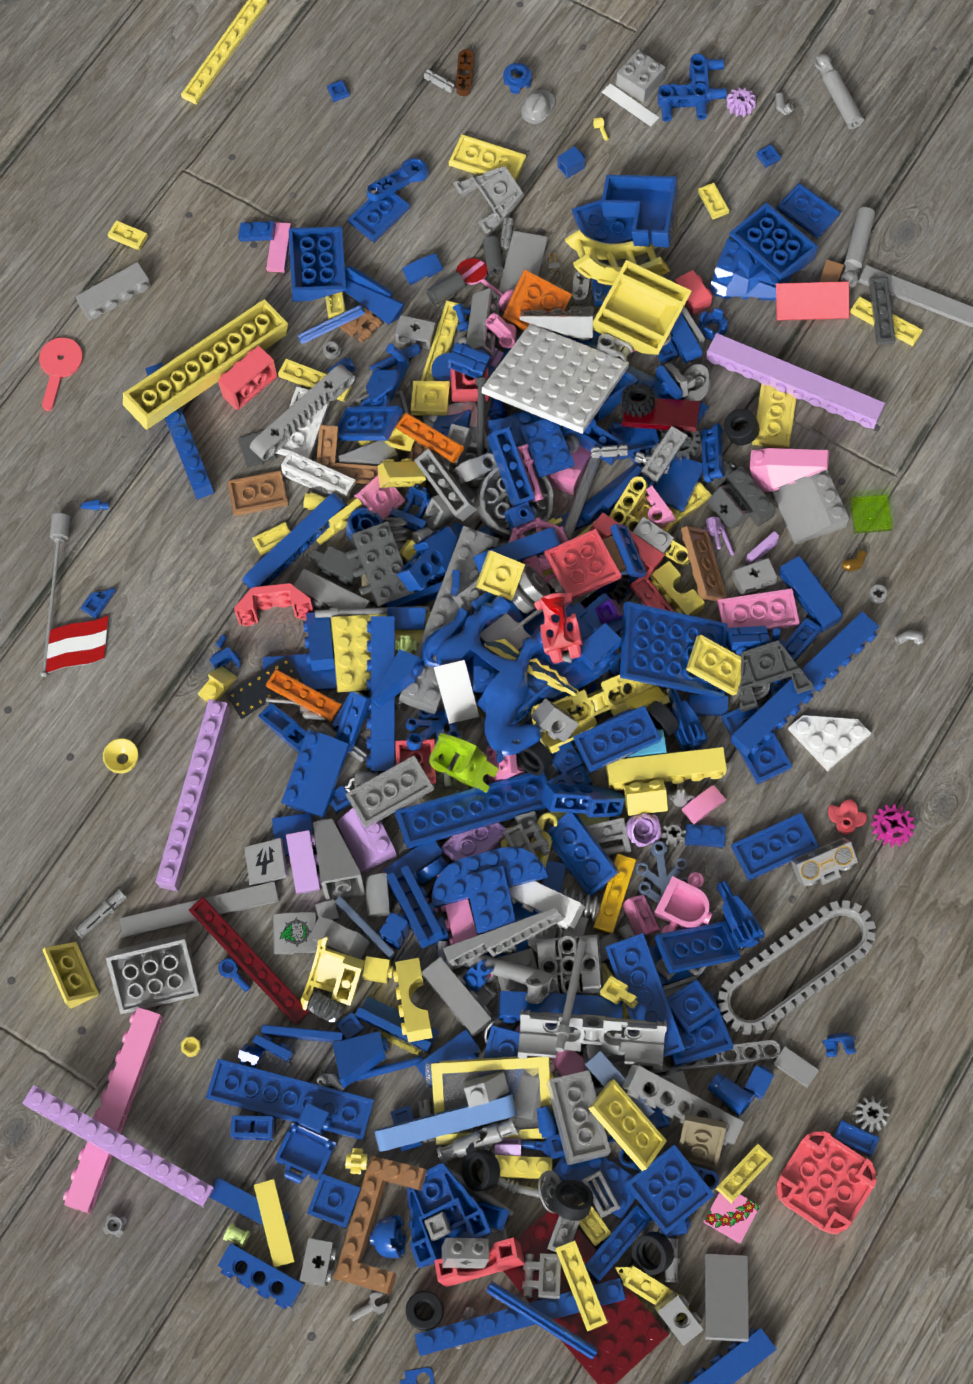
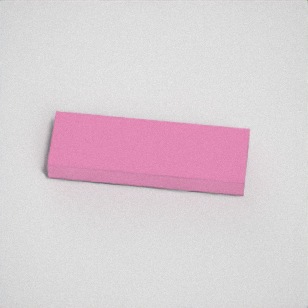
M274 222L276 224L274 240H270L266 269L268 272L285 273L291 223Z

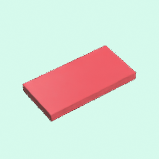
M849 282L776 284V321L849 319Z

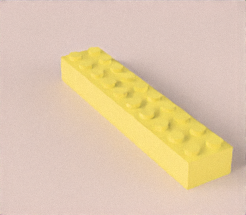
M265 299L125 391L123 393V406L148 430L217 383L220 376L233 368L237 361H241L246 357L250 350L255 349L257 346L266 350L285 337L288 323Z

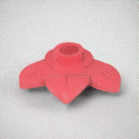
M851 799L845 800L840 807L835 805H829L828 807L829 819L836 823V827L841 834L848 835L852 833L856 827L863 826L867 820V814L858 812L857 804Z

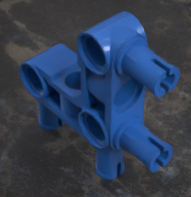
M694 54L690 59L689 79L691 83L689 85L665 84L660 86L657 103L661 108L662 120L665 122L671 121L672 108L696 107L697 119H706V105L708 102L714 99H726L727 96L726 88H711L708 81V71L723 70L724 59H708L702 54Z

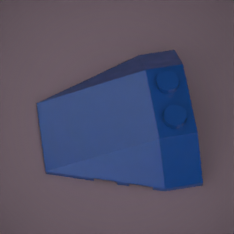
M440 1163L427 1171L422 1191L407 1187L408 1208H410L411 1219L409 1221V1228H411L412 1235L410 1246L418 1268L435 1264L434 1260L442 1258V1245L446 1238L486 1239L492 1233L484 1211L444 1163ZM445 1212L452 1232L432 1241L425 1220Z

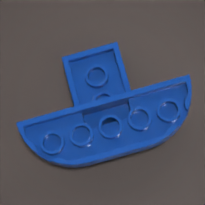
M527 411L506 417L492 431L495 432L509 427L516 448L528 444V451L531 459L534 460V467L539 478L574 467L575 465L564 436L576 433L577 431ZM594 418L586 429L596 426ZM489 445V453L493 454Z
M503 847L469 856L451 863L440 873L433 887L432 905L434 908L470 899L477 934L481 935L517 922L510 888L549 878L548 872L543 863L534 854L518 847Z

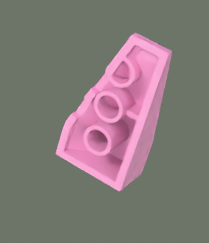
M777 448L751 450L750 471L752 479L763 493L780 489V486L787 483L793 484L799 478L809 477L828 469L829 451Z

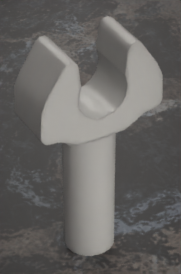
M383 1293L371 1294L367 1305L349 1314L351 1320L354 1322L372 1311L377 1312L379 1315L384 1313L388 1303L380 1307L375 1304V1301L381 1298Z

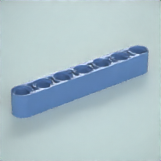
M506 1094L490 1103L471 1108L468 1105L379 1128L374 1133L379 1151L382 1152L517 1115L513 1095Z

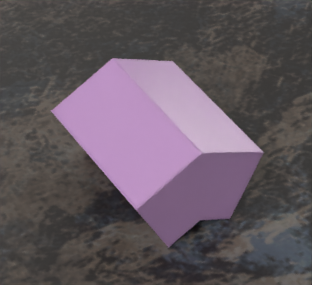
M504 1138L503 1141L496 1143L495 1155L521 1156V1138Z

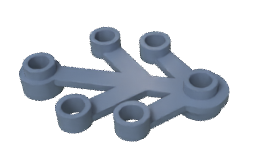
M655 841L651 845V853L656 857L658 876L652 873L645 863H639L636 866L638 875L644 876L660 888L661 896L651 890L648 882H641L638 888L642 895L648 896L657 903V906L672 876L677 878L681 871L687 868V861L679 858L675 863V867L667 876L664 860L667 846L663 841ZM657 845H660L663 849L661 851H657L655 847ZM683 862L685 866L680 868L678 863ZM640 866H643L646 870L644 872H640L638 868ZM682 877L679 880L687 882L688 878ZM643 885H646L648 887V890L642 891L641 887Z

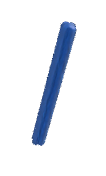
M491 1281L486 1288L487 1293L590 1359L596 1356L598 1350L595 1346L495 1282Z

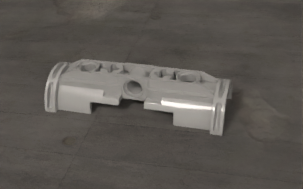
M521 1009L518 1058L527 1059V1056L556 1058L557 1029L561 1025L563 1014L550 1012L534 1013L531 1010L524 1011V1009ZM571 1014L569 1023L570 1033L569 1037L566 1038L564 1050L581 1051V1044L602 1045V1053L625 1055L624 1064L653 1066L655 1070L663 1069L664 1038L667 1030V1021L647 1022L645 1020ZM546 1023H557V1025L548 1026ZM628 1029L639 1030V1032L631 1033L628 1031Z

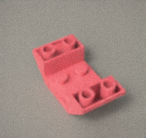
M290 583L253 587L234 607L239 624L244 626L258 623L257 609L268 610L271 607L277 606L286 608L292 605L295 617L299 619H307L306 613H314L311 599Z

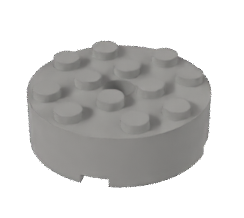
M533 466L544 499L536 502L531 501L529 506L531 505L535 511V519L540 517L541 520L547 522L553 510V490L546 476L539 478ZM496 467L481 481L476 494V507L479 517L486 527L496 535L510 539L512 530L509 528L504 512L511 509L512 505L499 469ZM535 528L524 532L525 537L535 532Z

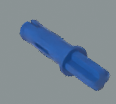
M418 344L403 350L399 349L407 359L421 353ZM391 355L370 365L369 368L373 374L378 370H387L396 366L398 360Z

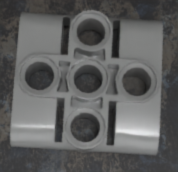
M598 934L538 939L539 970L546 972L548 963H554L555 969L551 974L557 975L558 983L552 993L567 994L568 992L567 985L570 982L572 971H567L565 967L567 962L575 960L578 939L579 941H585L586 947L576 995L600 993V990L603 988ZM567 941L573 942V948L570 951H565L564 944ZM593 959L595 961L594 968L586 969V962Z

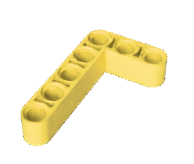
M634 477L630 481L610 514L613 520H615L618 514H623L624 519L619 524L627 526L629 531H631L633 524L640 522L633 514L647 493L648 484L642 477ZM642 482L644 484L643 488L639 491L635 490L636 483ZM628 498H633V504L630 507L625 506V501ZM675 541L671 543L670 550L664 553L665 557L681 566H686L690 563L688 557L684 561L678 560L679 553L688 552L685 547Z

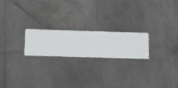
M611 83L602 91L603 94L650 127L659 119L658 116Z

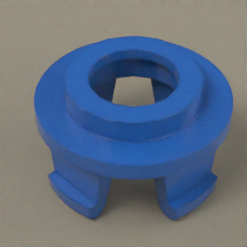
M522 63L508 65L503 72L504 84L510 87L511 93L519 94L520 88L525 86L529 88L531 85L530 69ZM514 71L515 74H520L523 76L520 78H514L511 75V72Z
M715 308L713 312L706 313L703 311L701 313L698 328L706 339L713 340L716 333L722 336L726 334L728 321L723 316V310ZM709 323H716L719 326V331L714 332V330L706 326Z
M850 1033L826 1036L827 1039L822 1041V1044H825L827 1057L837 1056V1043H843L847 1055L856 1053L854 1047L856 1036H850Z

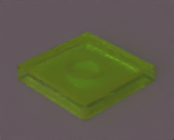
M888 494L850 497L854 534L892 531Z

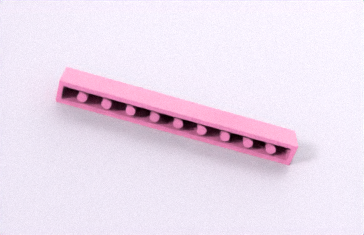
M139 1007L130 1017L131 1026L129 1031L124 1033L122 1040L124 1044L122 1050L117 1052L115 1069H112L109 1073V1085L107 1089L103 1090L100 1109L95 1111L93 1117L96 1121L121 1134L163 1021V1017L160 1014ZM87 1141L85 1149L82 1148L80 1151L78 1168H75L71 1175L70 1189L67 1188L64 1194V1205L92 1214L113 1157L112 1155Z

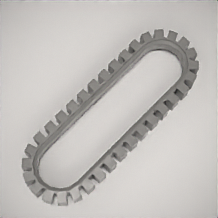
M842 900L840 907L837 901L830 903L828 909L826 906H823L819 909L817 915L814 913L808 918L807 922L804 920L797 929L795 927L789 931L787 936L781 937L778 944L774 942L769 946L768 951L766 949L762 951L758 956L760 961L755 956L749 961L748 965L750 968L745 964L740 967L739 974L736 971L729 976L730 982L724 981L717 997V1002H720L717 1005L721 1010L720 1014L726 1013L722 1016L724 1024L727 1025L732 1021L733 1024L730 1030L736 1033L742 1027V1035L750 1036L752 1028L755 1035L760 1034L764 1030L763 1025L767 1030L774 1026L775 1021L772 1017L778 1023L784 1018L785 1013L788 1015L794 1011L795 1006L793 1003L798 1008L804 1003V997L806 1000H809L814 996L815 991L818 993L824 988L825 984L829 985L835 977H840L845 970L848 971L855 963L860 962L873 946L872 944L876 933H873L876 928L874 921L866 922L871 917L869 912L865 910L860 914L859 911L862 906L855 903L851 909L850 901ZM836 916H847L858 923L862 937L860 943L854 949L765 1015L756 1020H744L733 1012L730 997L736 988L827 921Z

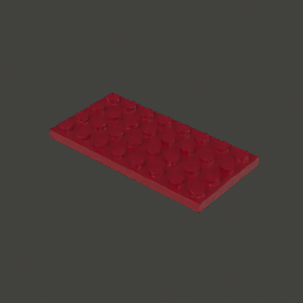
M547 1211L516 1239L521 1244L524 1262L526 1254H533L534 1262H540V1253L557 1254L547 1249L559 1218L557 1213ZM577 1228L573 1241L576 1242L584 1265H586L597 1250ZM523 1265L504 1270L503 1272L524 1296L522 1281H524L525 1271L523 1270ZM561 1265L560 1294L571 1292V1288ZM612 1268L599 1283L589 1275L592 1285L620 1278ZM533 1271V1281H539V1271ZM622 1285L626 1300L601 1306L607 1324L587 1331L580 1312L554 1319V1321L597 1348L596 1356L590 1359L562 1341L597 1384H616L669 1335L635 1294L624 1285ZM534 1289L532 1290V1298L526 1299L531 1303L545 1298H538V1290Z

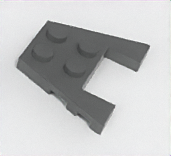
M779 641L741 652V712L758 707L753 688L790 676L792 677L797 694L814 689L811 681L808 680L804 672L797 666Z

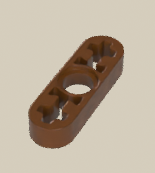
M464 49L458 54L456 92L460 96H468L472 90L474 54L468 49ZM465 57H468L467 64H464ZM463 70H467L470 72L468 75L465 76L460 74V72ZM463 82H466L465 89H462Z

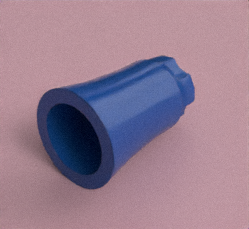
M720 1073L715 1076L708 1086V1090L728 1106L738 1118L748 1108L755 1096L754 1093L744 1089Z

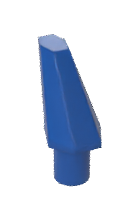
M100 499L81 503L80 509L108 510L109 503L100 502Z

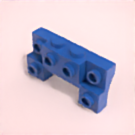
M573 740L559 746V751L551 753L552 763L559 775L549 780L548 783L578 785V782L592 785V781L583 767L582 762L584 760L580 752H576L573 747L575 745Z

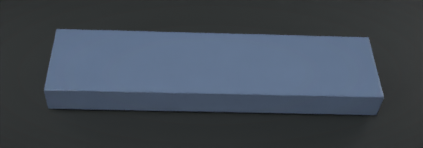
M339 896L335 900L336 906L391 961L395 957L394 950Z
M600 1049L584 1063L604 1087L609 1081L614 1079L622 1088L625 1078ZM629 1096L647 1118L654 1113L650 1106L644 1104V1099L640 1097L635 1099Z

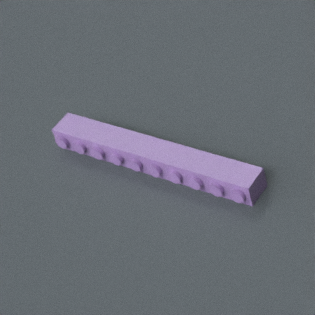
M716 333L707 350L706 359L712 364H719L726 367L729 371H735L746 378L755 379L763 385L776 388L779 392H786L793 395L796 399L805 400L813 406L822 407L828 412L841 415L849 421L858 422L863 427L874 429L883 412L885 403L718 333Z
M208 700L155 881L159 888L179 891L230 714V708L225 702Z
M35 1085L32 1086L22 1102L31 1110L203 1208L214 1191V1187Z

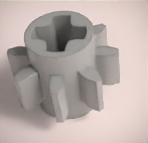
M671 821L669 827L663 826V830L666 833H663L661 838H666V845L670 843L676 847L678 842H684V838L681 836H684L686 831H681V823L674 825ZM674 831V834H676L677 836L673 837V835L670 833Z

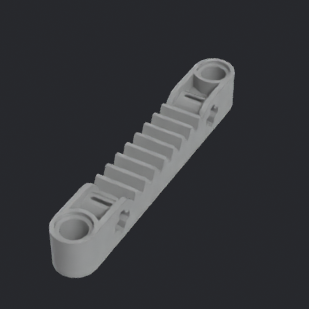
M342 364L336 366L251 442L250 449L263 461L268 460L285 445L286 437H291L290 432H296L295 427L301 428L300 422L306 424V417L311 419V413L317 414L316 408L322 409V403L327 405V401L337 399L354 383L355 376Z

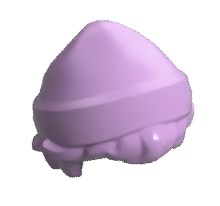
M643 813L633 815L626 826L629 839L632 843H636L638 847L654 843L662 835L661 825L655 814Z

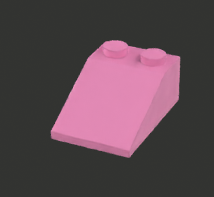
M580 446L572 454L575 463L574 467L547 475L546 477L552 488L574 495L588 465L591 452Z

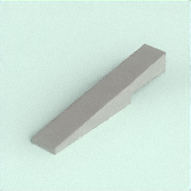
M553 908L443 948L448 962L456 969L486 952H489L494 957L564 920V917L557 908Z

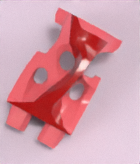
M572 593L550 594L534 603L537 610H543L545 623L540 626L542 644L545 653L550 655L554 664L564 661L562 651L569 650L571 659L581 657V646H584L576 614L574 613L570 617L566 615V607L572 602ZM553 614L558 615L560 618L559 622H553L551 616ZM569 622H571L574 627L572 632H569L567 630V624ZM547 630L554 632L553 637H548Z

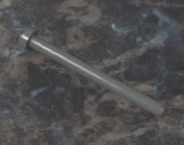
M483 377L475 379V385L478 386L477 457L484 455L485 394L482 393V387L488 379Z

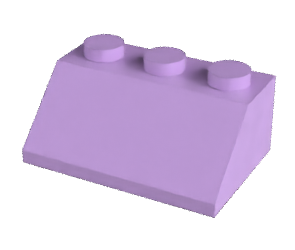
M352 808L337 821L361 874L397 857L381 820L365 829L354 808Z

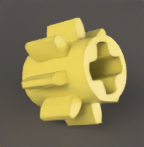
M353 1148L352 1153L347 1152L346 1168L351 1169V1174H361V1169L367 1170L368 1154H363V1149Z

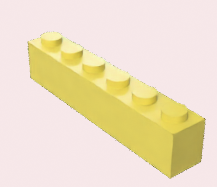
M723 747L626 758L606 765L609 789L614 788V790H623L624 786L631 783L643 784L653 780L678 784L689 779L692 781H700L706 777L719 779L726 774L727 770Z

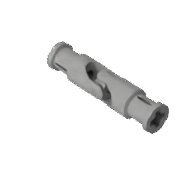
M510 1117L505 1122L500 1124L494 1123L474 1133L458 1138L452 1144L438 1147V1156L442 1163L447 1164L449 1160L456 1157L462 1158L470 1152L478 1151L503 1141L509 1135L519 1134V1127L515 1118Z

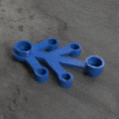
M445 709L443 711H436L435 715L420 710L418 719H407L406 728L410 731L416 730L417 727H425L427 729L420 734L410 733L406 744L410 750L416 751L422 746V742L435 732L438 741L439 733L444 734L443 726L446 724L449 726L448 735L459 738L457 722L449 724ZM429 718H439V720L433 721L429 720Z

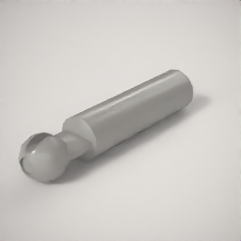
M820 54L815 59V67L821 72L822 80L848 128L855 129L864 122V118L839 72L832 66L829 55Z
M868 207L858 209L844 263L846 267L841 276V282H849V289L854 288L858 283V272L862 268L875 217V211Z

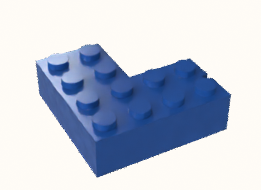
M606 175L601 201L603 217L634 218L632 228L634 246L650 247V244H653V247H670L678 197L677 177Z

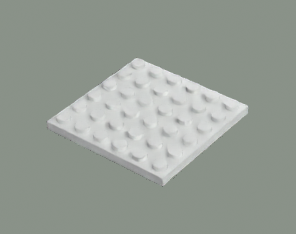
M529 324L484 384L482 393L583 434L628 369L629 362H624L619 358L611 357L587 345Z

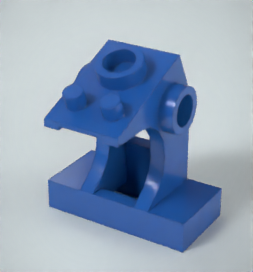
M415 484L414 487H409L410 490L406 494L405 500L408 502L402 511L392 508L390 512V518H402V520L407 521V524L403 527L413 531L427 527V521L422 518L432 499V495L428 493L429 489ZM413 505L421 507L417 515L409 513Z

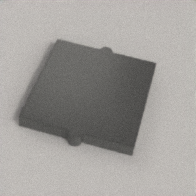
M261 432L251 433L248 436L238 438L247 468L257 464L263 465L264 462L276 459L274 454L268 460L263 461L250 449L251 442Z

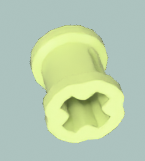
M231 1223L225 1232L223 1240H230L243 1249L251 1232L248 1230L245 1232L235 1227L234 1223Z

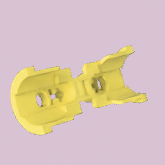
M617 675L602 682L601 690L594 691L588 695L583 690L576 693L575 697L572 695L552 702L568 714L576 710V706L581 707L579 714H569L579 725L565 742L559 738L554 740L547 734V730L541 731L540 741L548 748L550 753L560 750L559 746L572 741L573 736L596 726L595 716L610 710L612 715L615 716L628 709L635 710L642 706L646 708L653 701H658L664 705L670 702L669 697L657 685L620 678V675ZM626 683H629L632 687L629 694H626L623 690ZM610 692H619V694L612 696V699L608 698ZM540 704L532 707L531 715L536 711Z

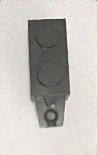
M331 546L326 551H323V553L312 550L309 555L310 560L316 563L323 576L327 578L333 577L344 586L350 585L353 587L359 576L354 577L352 572L355 569L361 568L359 559H348L346 553Z

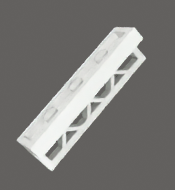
M289 451L281 464L284 477L327 496L336 493L345 503L350 500V492L356 484L355 479L292 451Z

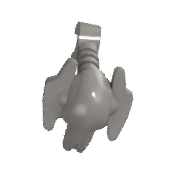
M684 781L676 784V791L667 795V799L672 800L674 805L678 807L685 806L689 800L695 799V796H690L685 792L683 788Z

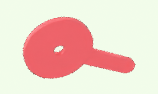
M53 339L46 343L40 352V365L50 375L42 402V407L46 411H50L54 407L61 378L72 375L82 364V350L72 339ZM60 355L64 356L62 360L58 359Z

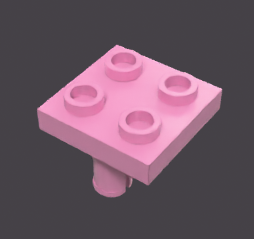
M490 745L487 746V761L499 768L495 777L488 775L489 784L525 774V771H520L524 769L521 766H517L516 754L505 756L503 761L498 763L497 752Z

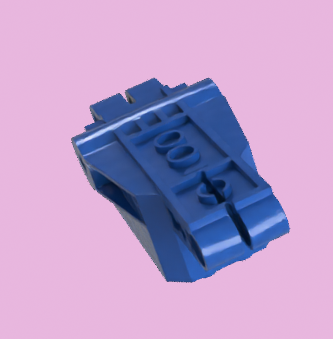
M606 593L599 596L586 608L579 602L574 606L568 604V607H566L567 617L574 613L576 614L582 639L589 638L592 635L591 632L597 626H602L595 608L611 599ZM553 614L551 616L553 622H559L560 618L558 615ZM623 617L607 624L618 636L622 633ZM569 622L567 624V630L569 632H572L574 627L573 624ZM540 626L535 630L531 637H536L537 633L541 630ZM547 630L552 635H554V632L552 630ZM544 648L533 654L531 659L537 658L541 665H547L550 669L556 670L559 676L565 677L568 683L580 692L590 682L609 671L618 662L621 654L616 650L593 671L579 657L574 658L572 663L562 661L554 664L550 655L545 653ZM529 662L533 671L544 673L559 682L563 687H566L557 679L554 673L545 671L537 663ZM527 673L529 690L523 703L516 710L513 724L518 723L531 711L533 706L542 703L545 698L550 702H555L566 696L569 697L571 694L549 686L547 681ZM481 697L477 705L486 713V705L481 702Z

